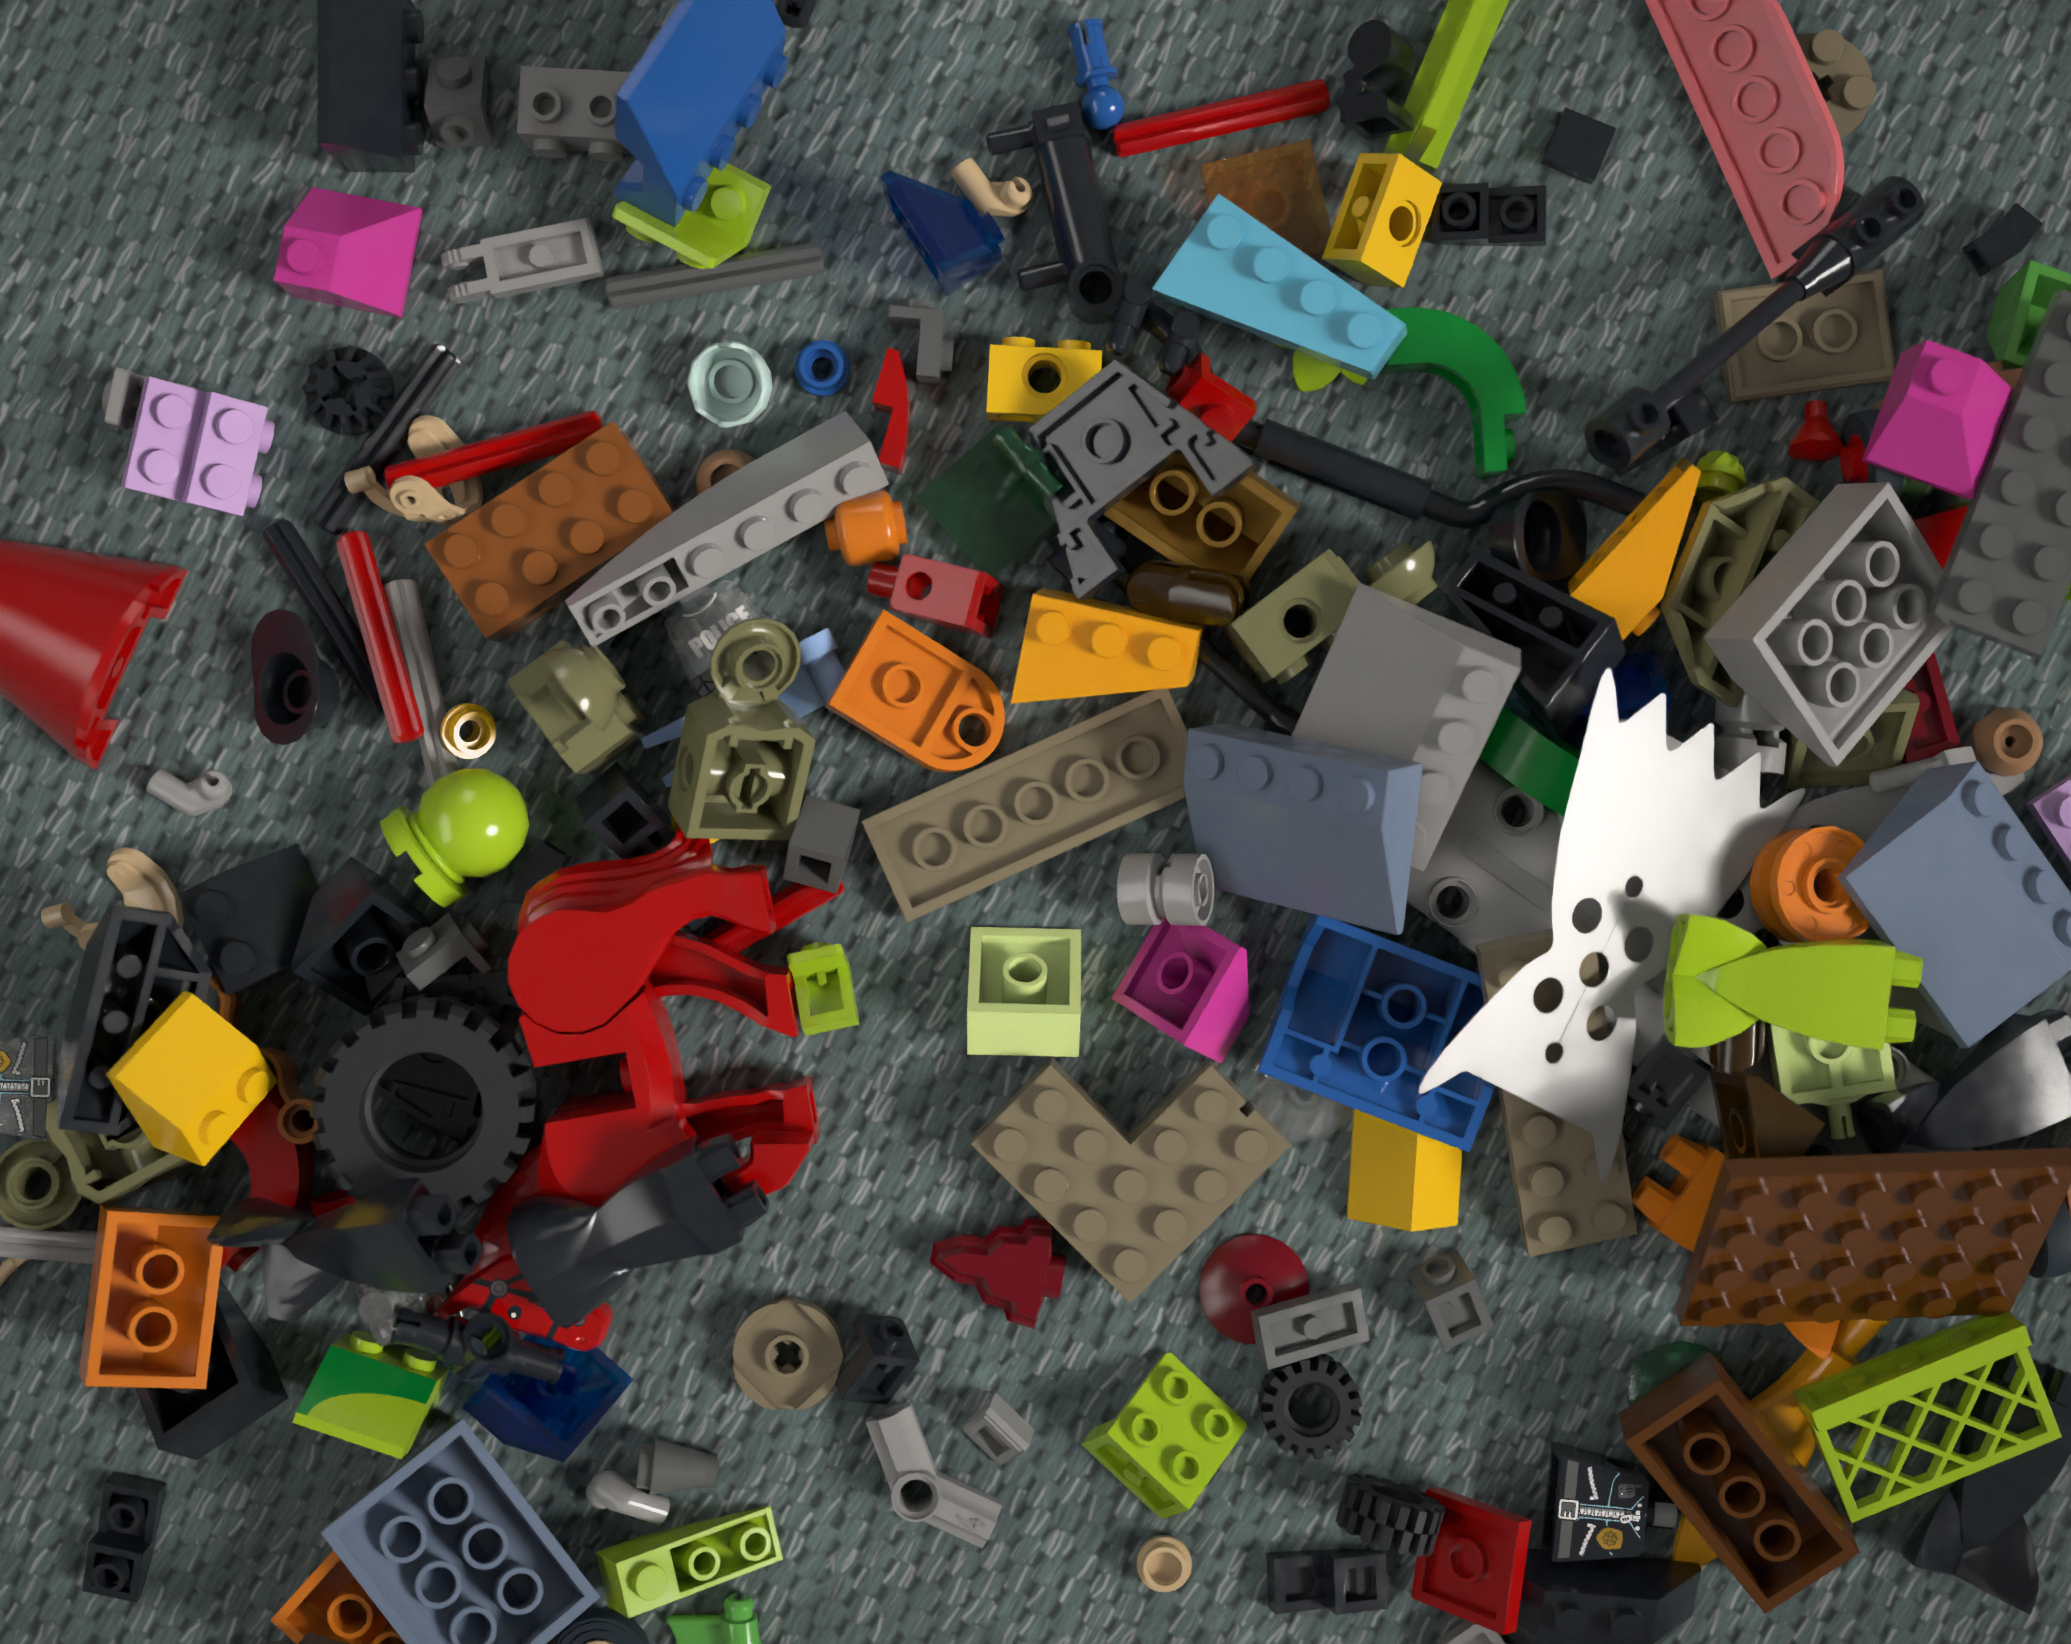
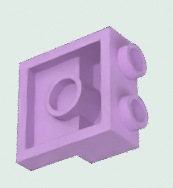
M150 376L145 377L120 487L233 516H244L245 507L254 508L261 493L262 476L253 474L258 452L267 454L274 436V422L265 420L268 407L215 392L200 391Z

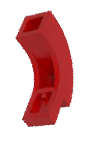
M276 1083L266 1097L230 1136V1139L241 1150L249 1166L251 1175L249 1198H266L306 1211L311 1198L315 1175L312 1142L304 1144L291 1143L280 1134L277 1118L281 1108L286 1103L280 1095L279 1087ZM258 1246L223 1247L220 1273L228 1268L234 1273L238 1272L260 1251V1248Z

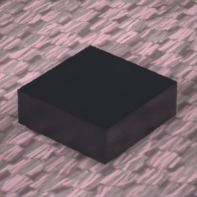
M1565 107L1559 116L1540 164L1592 184L1597 177L1616 128Z

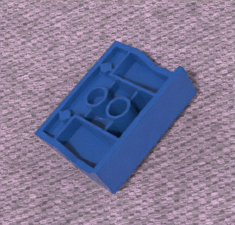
M681 0L616 94L615 137L636 159L615 188V197L674 228L686 210L691 212L697 210L708 188L707 178L714 168L721 171L726 166L735 147L734 137L741 127L749 129L753 125L762 105L761 96L768 86L775 89L786 72L789 58L783 55L786 30L773 0Z
M1310 913L1293 956L1257 1071L1470 1153L1494 1091V1084L1468 1071H1464L1425 1093L1419 1094V1088L1426 1073L1439 1055L1485 1005L1480 974L1339 920Z

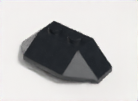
M110 903L88 940L60 1050L56 1126L59 1130L118 1136L131 1126V1122L135 1118L106 1074L183 991L193 993L205 1003L212 972L170 912Z
M1528 1548L1516 1632L1503 1636L1509 1644H1662L1692 1617L1702 1571L1700 1564L1634 1557L1553 1562L1545 1550Z

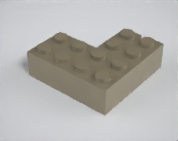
M1051 1057L974 1133L971 1145L1129 1303L1145 1290L1291 1146L1286 1135L1251 1100L1247 1102L1243 1092L1208 1057L1130 1134ZM1242 1106L1245 1114L1240 1110Z

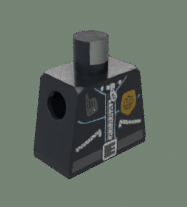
M1551 1442L1541 1546L1553 1562L1637 1557L1643 1552L1646 1527L1670 1530L1675 1528L1677 1506L1668 1495L1649 1493V1476L1638 1464L1563 1443Z

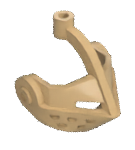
M430 415L420 416L414 419L410 425L408 444L416 458L464 445L445 421L438 417ZM369 466L346 472L344 476L345 484L350 493L354 494L364 491L369 499L382 509L405 517L413 522H432L452 526L480 508L483 501V487L480 476L433 488L420 477L402 476L395 480L390 492L385 490L376 481L374 471ZM444 488H451L455 501L454 505L445 500Z
M118 848L114 850L107 861V875L122 892L124 905L170 912L183 929L184 915L181 900L175 886L164 870L143 852L136 849ZM67 902L45 907L41 912V920L46 928L53 929L62 926L70 934L78 938V944L84 951L88 940L99 924H88L75 916L73 907Z

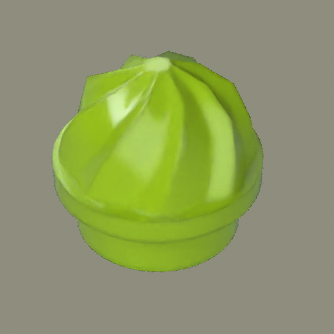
M1717 450L1708 452L1700 458L1695 466L1701 471L1693 499L1701 504L1744 489L1746 486L1743 466L1739 464L1738 457L1729 454L1728 451Z

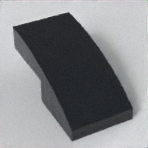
M1332 1549L1266 1553L1268 1608L1275 1614L1328 1608L1335 1615L1388 1609L1386 1553L1382 1550Z

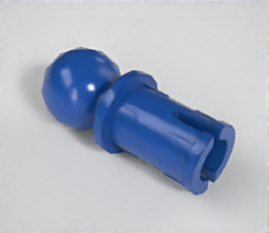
M1096 18L1087 19L1084 21L1089 44L1087 43L1085 29L1081 28L1080 22H1076L1067 28L1078 70V75L1074 78L1075 86L1087 87L1088 90L1081 103V113L1085 122L1098 130L1110 129L1118 124L1124 113V100L1121 93L1114 87L1109 86V81L1118 76L1117 68L1110 65L1102 29V20Z

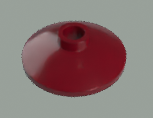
M1262 1234L1237 1236L1220 1245L1206 1261L1199 1282L1201 1305L1210 1323L1226 1337L1246 1344H1256L1250 1311L1309 1294L1308 1276L1298 1255L1282 1241ZM1252 1284H1261L1266 1288L1264 1298L1258 1302H1252L1246 1298V1290Z

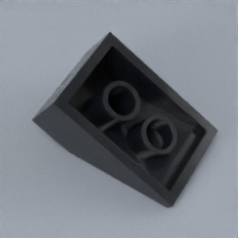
M220 1278L206 1389L134 1387L158 1450L194 1460L200 1459L289 1398L269 1350Z

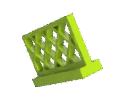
M1448 0L1403 105L1413 117L1415 130L1390 135L1383 151L1384 153H1400L1423 170L1435 173L1509 0Z
M2009 1311L1993 1317L1976 1315L1792 1391L1800 1411L1807 1418L1845 1516L1851 1523L2062 1437L2028 1350L2032 1342L2027 1329ZM2012 1354L2014 1355L2018 1369L2009 1388L1986 1380L1995 1361ZM1953 1378L1968 1383L1956 1410L1934 1402L1941 1384ZM2025 1387L2028 1391L2029 1396L2022 1394ZM1982 1389L2004 1397L1992 1424L1970 1416ZM1900 1400L1915 1404L1904 1431L1881 1423L1888 1406ZM2018 1402L2034 1408L2040 1423L2039 1426L2020 1434L2006 1430ZM1929 1410L1951 1418L1939 1445L1917 1437ZM1849 1421L1863 1426L1851 1453L1834 1447L1827 1430ZM1965 1424L1987 1432L1980 1449L1969 1455L1953 1451ZM1876 1432L1899 1440L1887 1467L1864 1458ZM1912 1446L1935 1454L1927 1472L1915 1477L1900 1472ZM1838 1459L1846 1462L1843 1470ZM1859 1468L1882 1476L1875 1493L1859 1500H1854L1850 1487Z

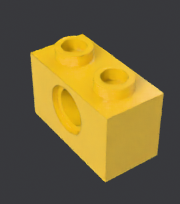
M1360 153L1322 259L1362 284L1404 288L1442 182L1400 153Z
M1026 337L1002 338V345L990 344L987 420L1037 423L1101 371L1102 350H1091V343L1082 340L1058 341L1057 348L1035 347V340ZM1039 368H1050L1058 374L1061 382L1054 391L1039 393L1030 386L1028 381L1030 375Z

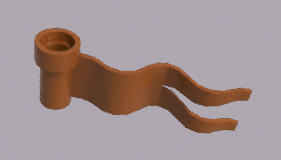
M212 974L210 985L217 991L221 1002L219 1015L239 1031L242 1006L241 995L237 993L227 996L219 977ZM257 1046L261 1054L271 1060L275 1067L279 1093L286 1103L281 1108L277 1118L280 1134L287 1141L295 1144L313 1142L312 1134L318 1129L317 1118H314V1125H312L310 1121L311 1098H306L300 1089L297 1066L293 1058L282 1049Z

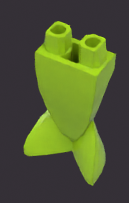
M1682 912L1678 914L1672 927L1668 949L1663 995L1665 1034L1668 1041L1674 1046L1704 1047L1738 1035L1757 1022L1758 1019H1761L1767 1023L1811 1038L1852 1047L1883 1050L1884 1043L1912 1042L1916 1027L1915 1011L1910 1008L1889 1006L1891 985L1918 988L1922 977L1923 959L1895 949L1896 947L1879 940L1853 938L1794 943L1767 948L1752 933L1725 920Z

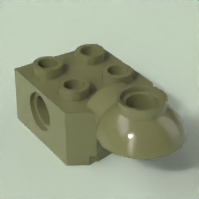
M1405 540L1363 572L1370 582L1369 587L1413 605L1417 604L1438 587L1432 579L1435 558L1430 540L1415 551ZM1329 548L1237 618L1222 632L1262 684L1275 678L1279 685H1281L1313 662L1307 654L1309 650L1317 644L1320 645L1323 651L1331 647L1359 581L1340 556L1336 557ZM1292 612L1298 614L1303 619L1306 628L1303 638L1293 637L1286 632L1283 625L1285 613Z
M759 617L744 619L730 626L718 638L711 654V677L716 685L715 692L687 705L667 804L686 838L791 840L799 817L816 740L796 712L778 699V696L794 681L801 665V647L795 634L781 622ZM760 650L753 659L744 662L749 654Z
M561 640L507 680L517 699L541 728L561 758L577 774L596 775L639 743L641 738L648 735L640 725L647 720L646 715L630 694L626 692L623 695L620 692L626 687L623 679L607 657L594 644L587 648L584 644L578 646Z
M57 1100L47 1104L45 1130L48 1133V1138L33 1137L18 1142L0 1156V1215L5 1221L20 1229L43 1230L60 1224L70 1216L83 1196L99 1205H120L195 1163L154 1148L136 1120H133L131 1122L132 1125L118 1136L59 1130L56 1126ZM45 1169L51 1176L52 1184L48 1194L39 1199L33 1193L32 1180L40 1170Z

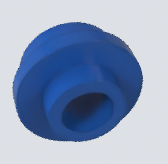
M827 340L811 342L799 352L796 358L795 374L802 388L812 395L819 397L832 396L840 392L850 378L851 365L846 352L834 342ZM828 360L833 364V372L828 378L820 379L813 374V367L818 361Z

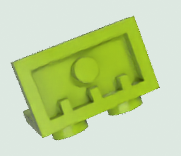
M727 163L721 171L716 168L713 169L707 178L708 188L700 206L695 212L686 210L675 228L625 201L615 205L611 216L626 224L625 229L632 236L646 242L658 241L675 250L676 257L683 263L698 269H713L748 245L772 186Z
M1166 1353L1159 1358L1115 1419L1095 1427L1081 1445L1160 1519H1164L1188 1511L1246 1430L1247 1424L1172 1353Z

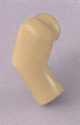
M968 158L961 162L950 174L974 208L983 215L1015 217L1028 208L1029 201L1032 198V188L1025 179L1014 177L1012 181L1006 182L989 181L973 158Z

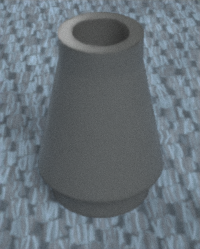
M654 1438L653 1444L640 1443L635 1489H649V1495L701 1487L714 1488L718 1454L701 1452Z

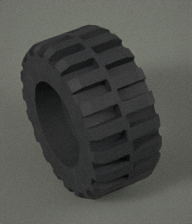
M427 994L409 996L407 999L398 1002L392 1001L377 1008L355 1023L335 1042L329 1050L330 1055L328 1059L319 1067L314 1083L318 1085L317 1094L310 1100V1117L317 1118L318 1129L312 1134L317 1150L325 1149L330 1158L325 1167L334 1180L342 1175L352 1185L347 1192L348 1194L359 1200L378 1191L395 1179L420 1177L431 1195L448 1194L457 1207L456 1214H458L470 1203L480 1204L492 1196L495 1189L502 1182L506 1183L516 1170L518 1162L522 1159L530 1144L539 1115L537 1099L540 1095L538 1077L533 1076L531 1069L533 1062L527 1047L521 1048L514 1038L516 1032L506 1021L501 1025L489 1016L491 1010L478 1003L474 1006L460 1002L461 997L444 994L440 998H429ZM416 1053L443 1055L461 1065L478 1086L482 1103L478 1126L471 1138L455 1151L442 1156H423L411 1153L395 1144L379 1125L373 1104L376 1086L386 1069L403 1057Z

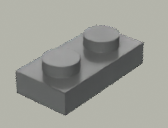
M1352 1282L1250 1311L1259 1363L1267 1370L1370 1341L1361 1288Z

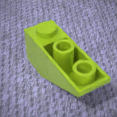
M769 1505L641 1535L595 1552L608 1606L628 1619L783 1560L771 1506Z

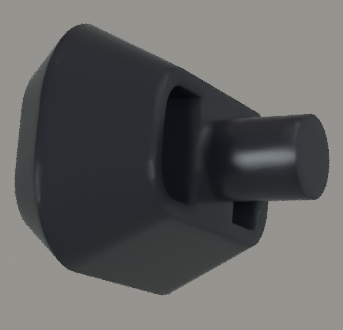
M782 0L778 8V14L782 23L793 28L805 27L809 23L817 0Z

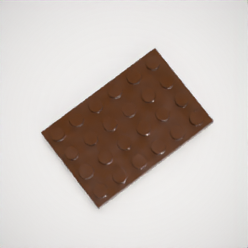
M2071 1148L1724 1159L1675 1305L1680 1326L1715 1328L1731 1324L1760 1323L1762 1325H1776L1782 1322L1808 1321L1830 1323L1836 1320L1860 1319L1885 1321L1891 1318L1911 1317L1939 1319L1946 1316L1963 1315L1993 1317L2006 1311L2010 1312L2071 1185Z

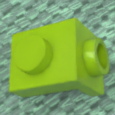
M812 943L801 948L800 952L787 955L788 967L794 978L801 1028L805 1036L860 1025L850 965L841 944Z

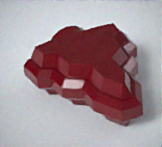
M1027 1216L1020 1226L998 1224L986 1236L961 1233L934 1241L930 1263L954 1282L975 1286L983 1303L1004 1309L1007 1321L1034 1329L1044 1297L1059 1299L1066 1255L1053 1252L1055 1228L1043 1217Z

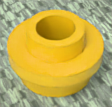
M473 703L459 704L450 709L444 716L440 727L441 740L445 748L457 757L463 759L480 757L492 747L495 741L496 724L494 718L482 706ZM471 721L473 733L469 738L462 740L459 735L460 727L464 722Z

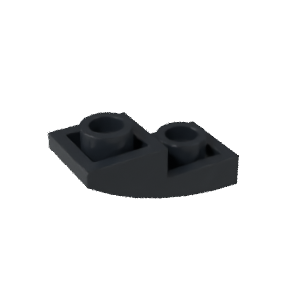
M1489 183L1441 185L1432 210L1431 241L1433 244L1458 246H1546V185L1489 188Z
M112 1472L103 1486L98 1532L88 1543L82 1591L137 1603L142 1595L150 1568L167 1483Z

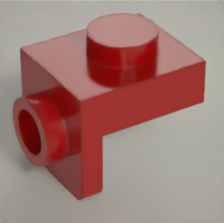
M1201 352L1197 354L1188 366L1183 363L1181 371L1175 377L1171 376L1166 385L1165 392L1168 396L1231 442L1256 413V401L1210 372V358Z

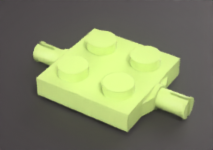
M1766 1022L1765 1029L1774 1088L1796 1104L1816 1103L1827 1106L1831 1139H1845V1137L1851 1138L1856 1136L1850 1103L1856 1102L1868 1094L1897 1090L1890 1043H1884L1883 1050L1852 1047L1811 1038Z

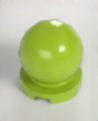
M464 768L438 777L423 793L417 813L412 812L405 806L399 805L380 821V826L395 856L398 857L407 851L413 862L422 871V874L414 879L417 885L434 902L446 908L452 903L459 902L468 896L465 877H488L507 868L524 847L529 820L527 806L523 797L507 778L489 769Z

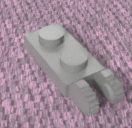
M590 218L480 239V244L453 249L441 254L443 269L446 268V270H463L485 263L487 278L461 282L448 288L450 303L453 302V304L487 299L492 296L497 299L604 277L594 225Z

